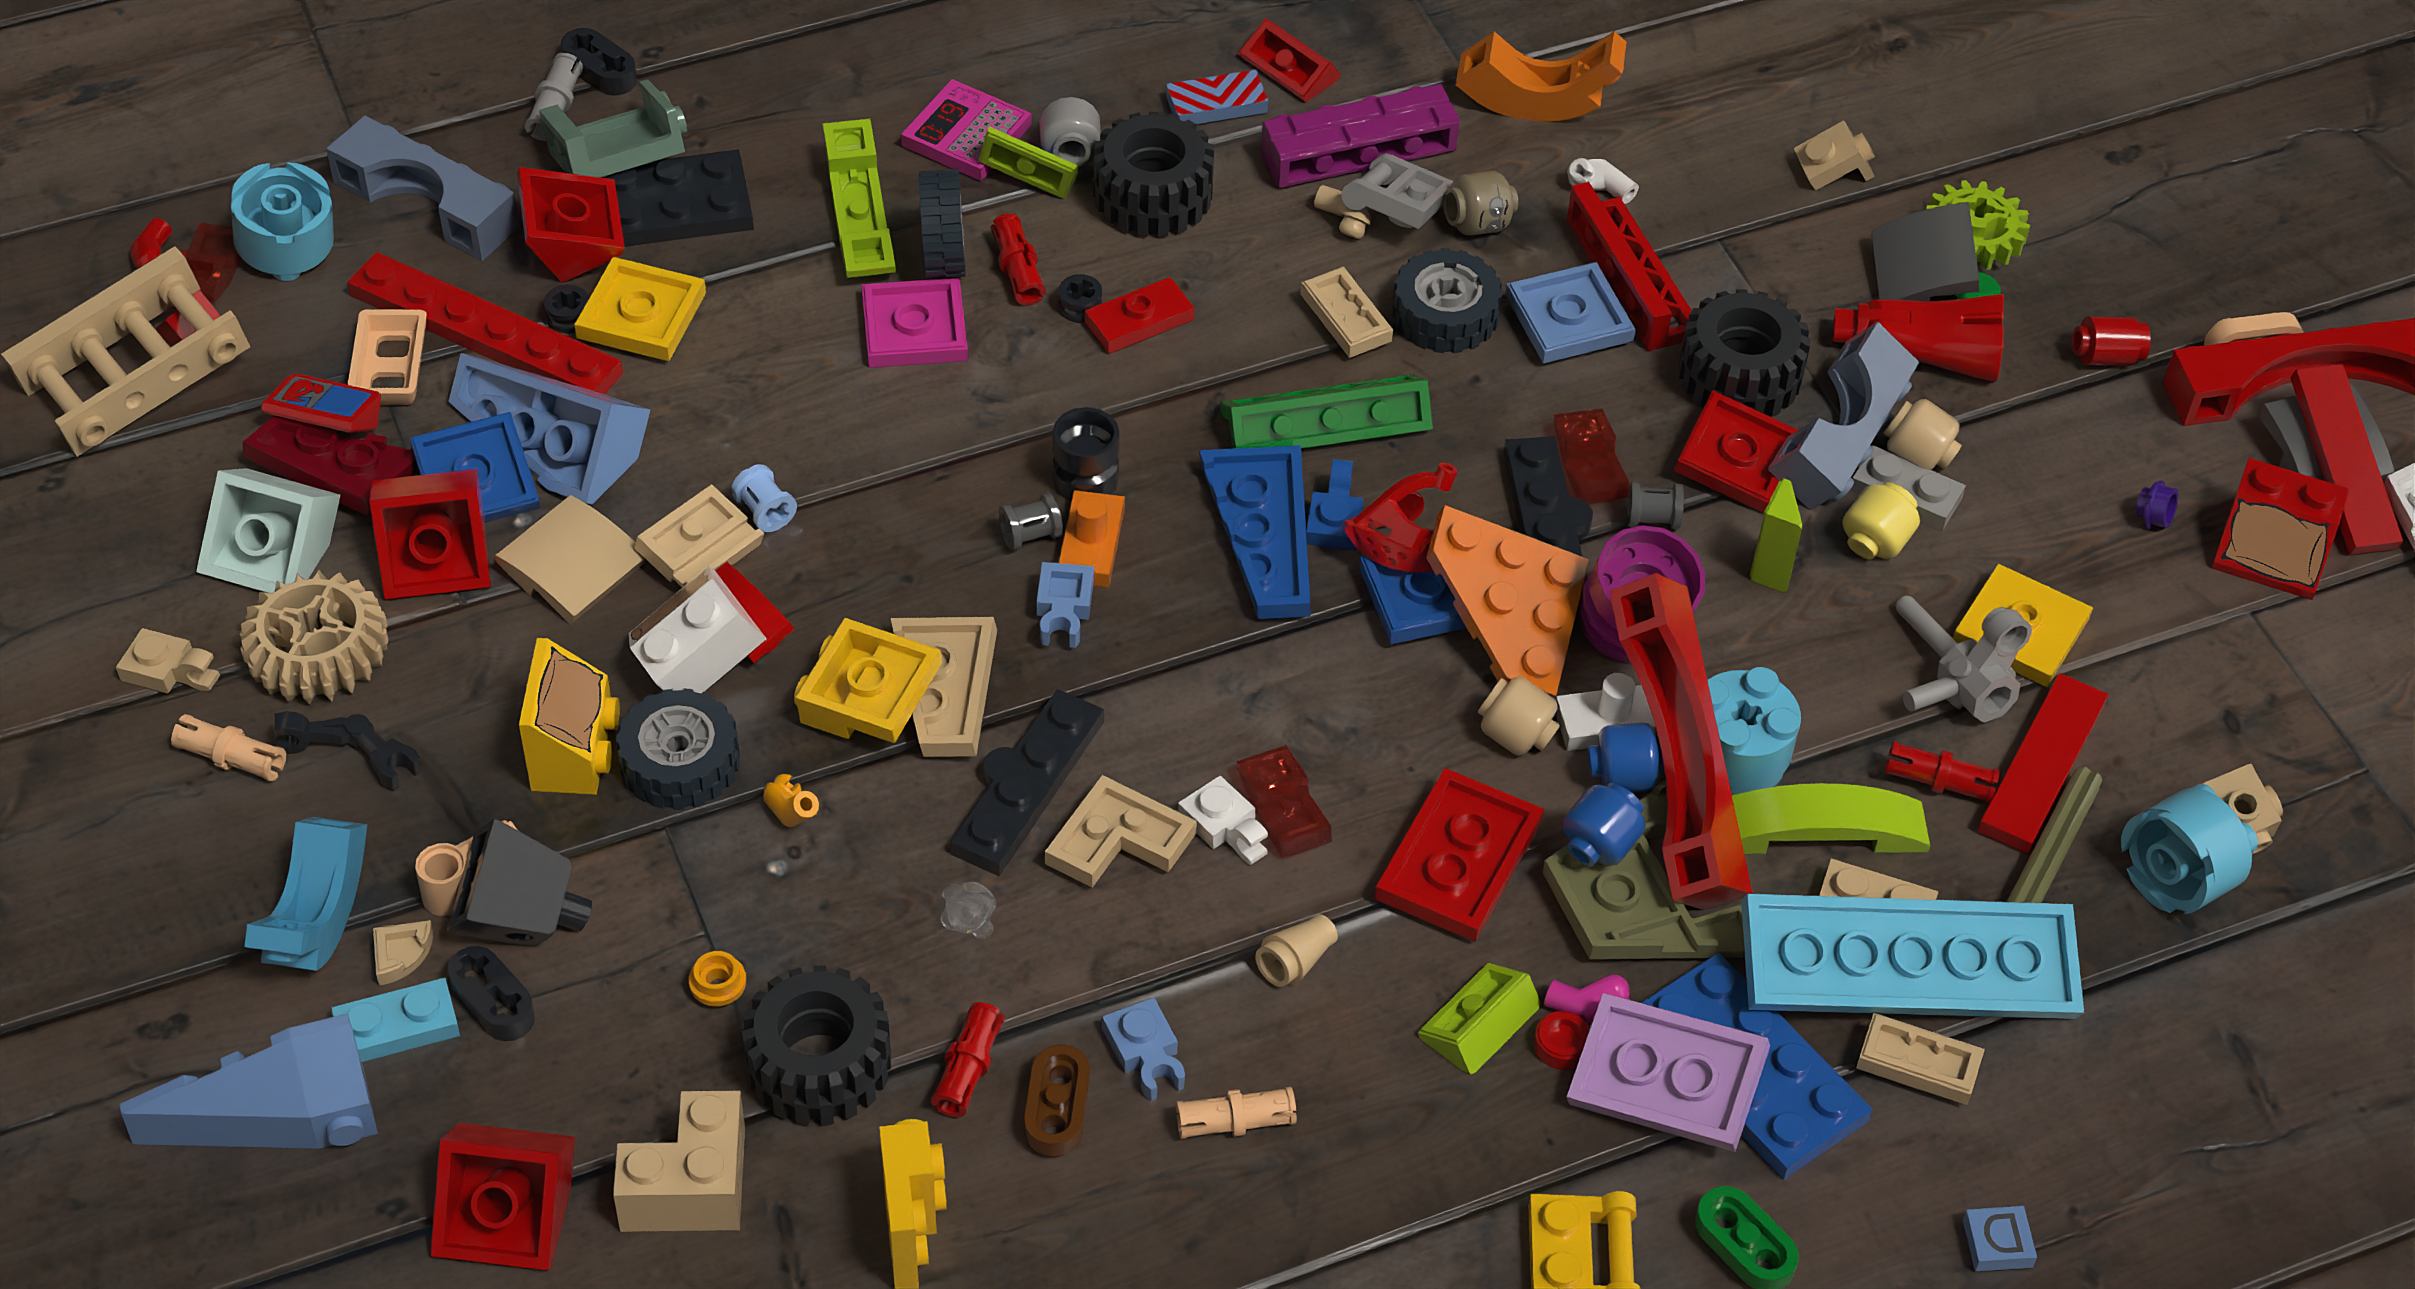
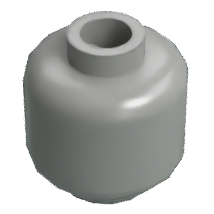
M1067 97L1051 102L1043 110L1039 121L1041 149L1072 162L1077 167L1090 163L1094 159L1096 141H1100L1101 124L1098 112L1092 104L1080 98Z

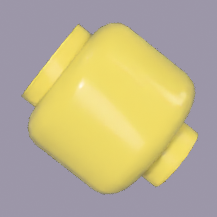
M1887 482L1883 485L1873 484L1865 487L1842 520L1844 531L1849 537L1847 541L1849 547L1865 559H1873L1875 556L1883 559L1896 557L1920 524L1919 513L1916 509L1918 505L1915 498L1906 489L1895 483Z

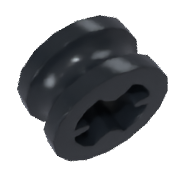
M1075 274L1064 279L1059 286V311L1061 315L1069 321L1085 323V310L1102 304V286L1099 281L1085 274Z
M566 284L557 286L546 294L544 299L548 325L553 330L566 334L575 333L574 324L589 300L588 294L584 289L576 285Z

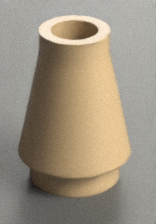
M1317 914L1308 921L1266 936L1261 943V948L1256 952L1257 966L1262 975L1275 986L1296 985L1304 978L1327 948L1337 941V930L1329 918L1322 914Z

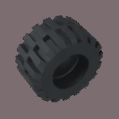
M1150 111L1149 115L1131 114L1128 120L1120 118L1112 122V129L1105 128L1100 134V141H1096L1094 147L1095 205L1099 212H1104V219L1110 224L1118 223V229L1127 233L1131 230L1137 231V236L1148 237V234H1157L1158 237L1168 236V232L1171 231L1179 234L1187 230V224H1198L1202 220V214L1208 213L1213 195L1214 148L1212 143H1208L1209 136L1204 130H1196L1197 124L1190 120L1181 121L1179 115L1170 113L1168 116L1160 115V112Z
M1736 289L1735 294L1722 291L1716 293L1715 299L1705 298L1700 302L1699 308H1693L1686 323L1678 368L1679 379H1683V389L1686 394H1694L1693 401L1700 407L1706 405L1712 390L1771 417L1781 413L1782 407L1788 408L1794 402L1795 395L1799 394L1811 341L1808 338L1809 329L1807 324L1800 322L1801 315L1796 309H1787V302L1780 298L1770 299L1768 298V293L1758 291L1757 294L1748 293L1747 289Z
M813 965V972L803 973L801 967L789 970L790 978L782 980L776 976L767 982L768 993L758 990L751 999L752 1009H747L744 1015V1030L742 1034L748 1080L751 1089H756L757 1099L764 1107L773 1104L775 1115L784 1120L790 1114L795 1115L796 1124L809 1125L810 1119H821V1126L834 1124L833 1117L841 1114L848 1120L858 1115L857 1106L859 1104L868 1108L876 1100V1090H884L888 1081L887 1070H891V1047L888 1013L884 1011L883 1000L878 992H870L869 982L862 977L852 981L850 971L839 967L835 973H828L826 965ZM815 1035L832 1036L845 1042L836 1050L822 1055H804L790 1049L798 1041Z

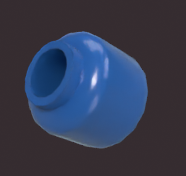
M1641 722L1604 726L1598 734V745L1588 746L1590 777H1601L1603 786L1615 783L1626 788L1631 793L1651 792L1659 783L1660 777H1666L1659 738L1649 723Z
M1609 783L1607 786L1594 785L1588 787L1566 814L1562 823L1564 833L1570 841L1567 844L1568 851L1578 861L1587 866H1594L1596 862L1606 866L1618 865L1639 840L1646 828L1641 814L1644 810L1642 803L1633 793L1619 784Z

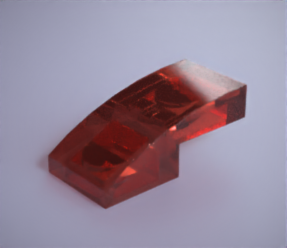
M200 222L189 250H179L186 258L200 287V291L210 302H215L227 289L242 261L234 245L233 228Z
M1603 409L1554 414L1553 423L1558 445L1576 498L1584 500L1586 503L1628 498L1629 480L1615 454L1616 435Z
M1286 745L1236 761L1237 770L1248 797L1281 858L1332 842L1331 824L1309 794L1308 776Z

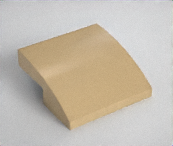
M572 495L497 553L494 558L530 596L537 591L570 625L646 562V559L634 548L636 542L604 515Z

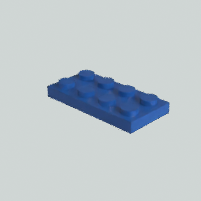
M1717 953L1642 1002V1004L1769 1039L1770 1049L1741 1136L1783 1180L1869 1122L1873 1109L1777 1011L1749 1010L1747 980L1720 953Z

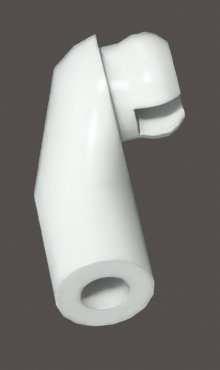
M1578 158L1570 163L1567 170L1568 179L1572 186L1590 182L1595 191H1608L1614 197H1620L1624 204L1629 203L1636 196L1639 189L1637 183L1603 159L1587 160L1585 158Z

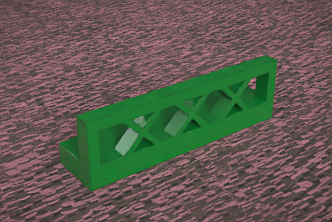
M1416 374L1220 401L1221 415L1229 420L1232 449L1295 445L1307 448L1433 429L1428 380Z

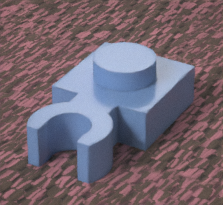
M1042 562L1037 596V616H1043L1040 621V640L1042 645L1049 646L1052 632L1064 630L1069 633L1070 647L1076 648L1080 642L1079 619L1089 620L1094 566Z
M1155 998L1102 1016V1030L1124 1073L1138 1068L1141 1069V1091L1149 1101L1157 1099V1085L1154 1080L1157 1077L1165 1076L1170 1078L1177 1091L1184 1089V1067L1179 1060L1172 1057L1177 1054L1178 1041Z

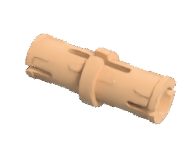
M184 714L179 718L180 723L187 725V728L178 724L174 726L171 741L175 748L184 749L210 758L215 762L214 765L221 769L230 770L231 767H235L263 777L267 781H274L279 775L277 772L272 771L271 768L281 772L286 762V751L284 748L275 747L246 737L243 734L244 731L234 726L221 728L188 714Z
M1292 1087L1241 1094L1239 1089L1227 1090L1225 1097L1186 1102L1176 1101V1112L1179 1113V1115H1176L1181 1139L1232 1131L1233 1137L1243 1136L1246 1134V1129L1284 1124L1294 1125L1297 1122L1296 1113H1293V1111H1296V1104Z

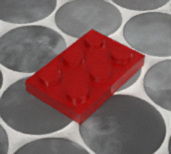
M1444 768L1376 885L1374 899L1476 942L1543 821L1544 808Z

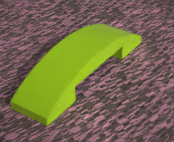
M860 119L823 123L831 193L846 276L850 278L895 273V260L890 231L887 229L871 120Z
M1816 783L1776 786L1732 795L1744 854H1766L1769 841L1872 840L1874 853L1928 852L1930 848L1922 801L1897 792L1860 785Z

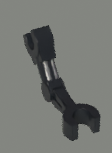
M285 711L275 713L274 732L275 736H277V747L284 748L286 754L299 753L309 746V742L349 743L357 749H363L369 755L370 765L383 787L392 791L399 787L398 774L392 768L404 766L415 776L421 772L420 757L415 749L393 738L386 742L374 731L372 723L362 714H353L348 718L338 717L325 721L309 722L307 717L297 712Z

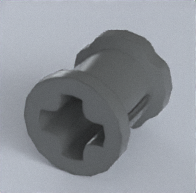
M1631 481L1627 501L1628 527H1637L1638 523L1642 522L1669 524L1671 529L1681 528L1684 502L1683 485L1674 484L1671 489L1641 487L1639 482Z
M1051 493L1040 495L1039 501L1014 508L1009 504L999 507L998 515L1001 531L1006 544L1012 551L1020 549L1022 542L1047 535L1052 539H1056L1063 535L1061 514Z

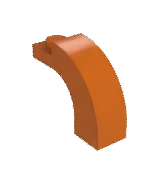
M1494 31L1461 53L1455 85L1477 103L1507 117L1541 122L1568 120L1590 113L1600 107L1603 86L1613 84L1623 74L1627 42L1613 31L1571 58L1559 61H1544L1520 53Z

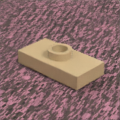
M1344 266L1301 282V296L1349 358L1392 342L1393 329Z
M1874 1013L1856 1068L1968 1105L1985 1049Z

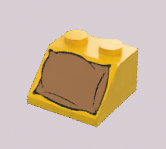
M548 638L536 639L519 721L531 791L597 795L600 774H608L611 767L612 745L611 741H607L609 730H617L620 716L619 698L611 697L608 675Z

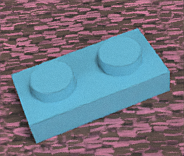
M446 978L331 1007L333 1017L348 1013L361 1062L460 1036Z

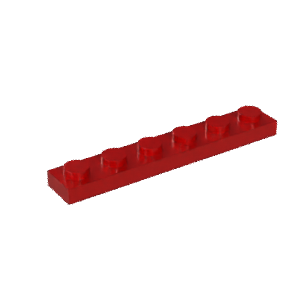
M376 252L347 281L351 297L378 309L424 310L427 314L425 330L500 364L601 394H606L623 375L622 361L379 252Z

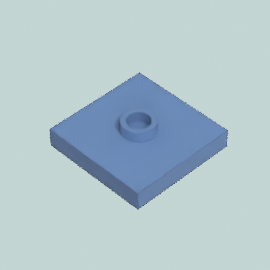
M1597 262L1507 283L1505 296L1542 363L1634 341L1635 328Z

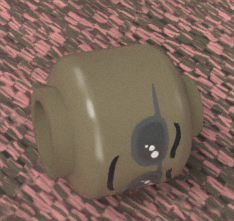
M1498 171L1461 174L1455 178L1451 187L1445 191L1443 199L1444 213L1448 223L1452 226L1455 225L1456 229L1463 235L1501 232L1510 224L1512 215L1518 209L1517 191L1514 186L1509 185L1505 176Z

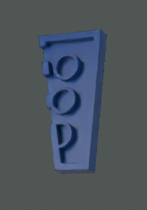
M1301 445L1199 450L1201 468L1258 619L1311 616Z

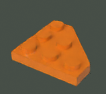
M1444 505L1437 515L1426 557L1436 576H1443L1456 599L1453 605L1473 640L1479 638L1493 662L1490 669L1497 681L1499 682L1503 678L1509 682L1512 678L1521 676L1555 698L1589 559Z

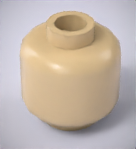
M1920 399L1913 405L1906 401L1883 432L1884 435L1889 437L1886 445L1888 452L1929 470H1932L1935 465L1945 470L1962 446L1954 440L1959 432V422L1927 399Z
M1521 676L1514 677L1509 682L1501 678L1477 712L1483 716L1481 721L1482 731L1517 756L1526 754L1532 746L1542 752L1560 727L1558 723L1552 720L1557 711L1556 700Z

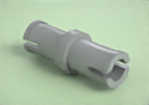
M569 53L557 54L554 57L553 65L546 80L539 83L536 89V103L525 123L527 133L531 132L535 123H537L531 135L535 139L546 141L539 113L540 109L558 105L565 113L572 105L574 99L572 90L583 70V65L579 61L575 64L573 71H571L577 59L574 55Z

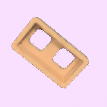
M366 309L361 311L358 316L348 385L378 391L381 393L380 406L411 405L415 400L426 329V312L424 310ZM382 341L410 342L409 352L404 357L377 356L378 345ZM378 377L404 378L403 388H372V383Z

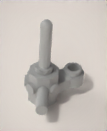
M1902 596L1897 600V612L1941 657L1937 673L1938 680L1905 691L1903 693L1905 707L1912 712L1947 699L1959 710L1964 706L1974 717L1984 723L2003 716L2018 700L2021 683L2015 678L2016 672L2010 666L2018 651L2028 642L2032 633L2031 625L2016 610L1999 607L1992 610L1982 622L1984 633L1978 642L1970 639L1956 643L1914 598Z

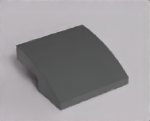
M1969 202L1919 211L1897 218L1871 230L1879 299L1930 301V297L1979 292V274Z
M2350 383L2382 480L2385 481L2388 475L2395 472L2388 449L2369 408L2353 383ZM2297 397L2265 403L2259 418L2283 451L2279 467L2324 480Z

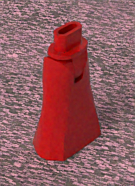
M1996 294L1941 301L1877 299L1870 300L1867 303H1858L1857 310L1835 308L1833 342L1846 343L1850 338L1879 322L1919 362L1994 383L1999 377L2003 351L2002 321L2004 295Z

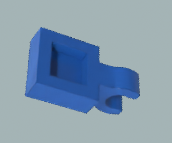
M1333 459L1328 493L1313 492L1306 531L1307 545L1357 550L1342 528L1345 520H1350L1363 511L1364 498L1350 496L1353 461Z

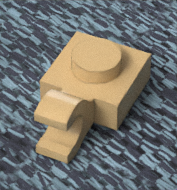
M144 628L140 630L116 666L121 681L164 693H169L176 682L189 685L200 691H210L220 676L219 671L207 668L214 658L212 653L203 649L192 648L189 640Z

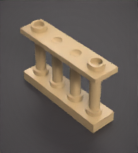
M175 246L6 350L1 355L16 381L28 396L44 387L65 412L55 422L71 450L78 457L210 372L233 360L237 355L250 348V345L236 316L231 310L213 320L192 296L200 287L186 258ZM175 306L196 332L170 347L149 321ZM132 333L153 359L127 375L105 348ZM88 360L109 387L82 402L62 375Z

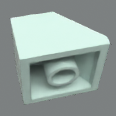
M247 468L219 470L196 572L272 594L275 592L276 580L288 585L294 583L297 573L305 580L309 579L330 545L340 495Z

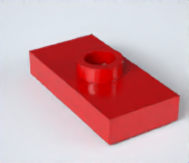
M1169 277L1085 310V323L1107 353L1110 354L1193 321L1195 308L1173 279Z

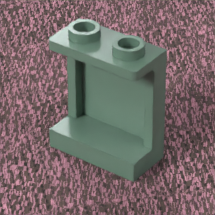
M647 79L639 82L643 106L638 109L577 127L558 105L540 109L539 113L549 153L561 168L570 174L603 177L685 152L681 135L687 133V125L681 108L673 106L666 92H660Z

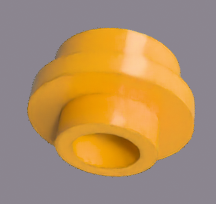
M708 952L696 961L690 971V991L695 999L708 1006L730 1004L737 1000L745 990V969L737 959L727 952ZM717 979H722L726 981L721 984H710L712 981Z

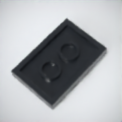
M739 149L656 160L601 177L615 179L624 247L754 230L753 215Z

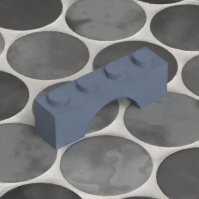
M365 115L326 148L334 184L369 202L385 196L402 193L418 194L433 199L439 203L438 208L444 241L481 261L488 257L520 227L515 194L508 187L477 174L467 165L456 163L435 152L430 146L419 144L400 134L393 127L383 125Z
M1879 322L1847 340L1827 372L1835 385L1840 400L1841 414L1839 425L1818 418L1789 435L1768 470L1779 481H1782L1783 478L1790 480L1795 496L1810 510L1827 500H1830L1832 503L1840 500L1849 492L1854 484L1851 476L1855 469L1860 467L1871 456L1874 448L1870 444L1873 439L1891 422L1893 415L1890 413L1892 407L1912 387L1909 379L1919 361Z

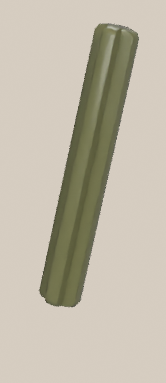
M2081 766L2074 770L2007 902L2042 903L2099 791L2102 777L2098 771H2090L2086 766Z

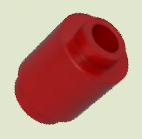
M2086 316L2082 320L2081 325L2075 327L2072 336L2073 352L2075 355L2080 356V360L2084 365L2133 366L2136 361L2146 360L2151 345L2150 329L2147 323L2138 322L2134 317Z

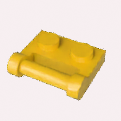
M1623 1191L1610 1192L1604 1196L1530 1195L1528 1211L1531 1289H1640V1286L1634 1283L1631 1222L1637 1217L1635 1196ZM1591 1224H1608L1610 1284L1607 1286L1593 1285Z

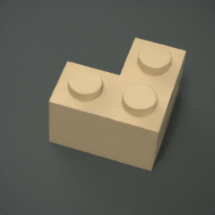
M681 1091L678 1143H617L613 1196L620 1232L740 1230L745 1123L740 1091Z

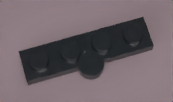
M1555 436L1505 439L1504 457L1521 534L1582 556L1579 540L1585 538L1591 530L1593 511L1584 500L1569 497ZM1587 573L1585 575L1583 586L1587 580Z
M1057 689L1016 749L1000 747L989 752L983 762L984 783L988 789L951 841V855L1000 876L1103 725L1104 709Z

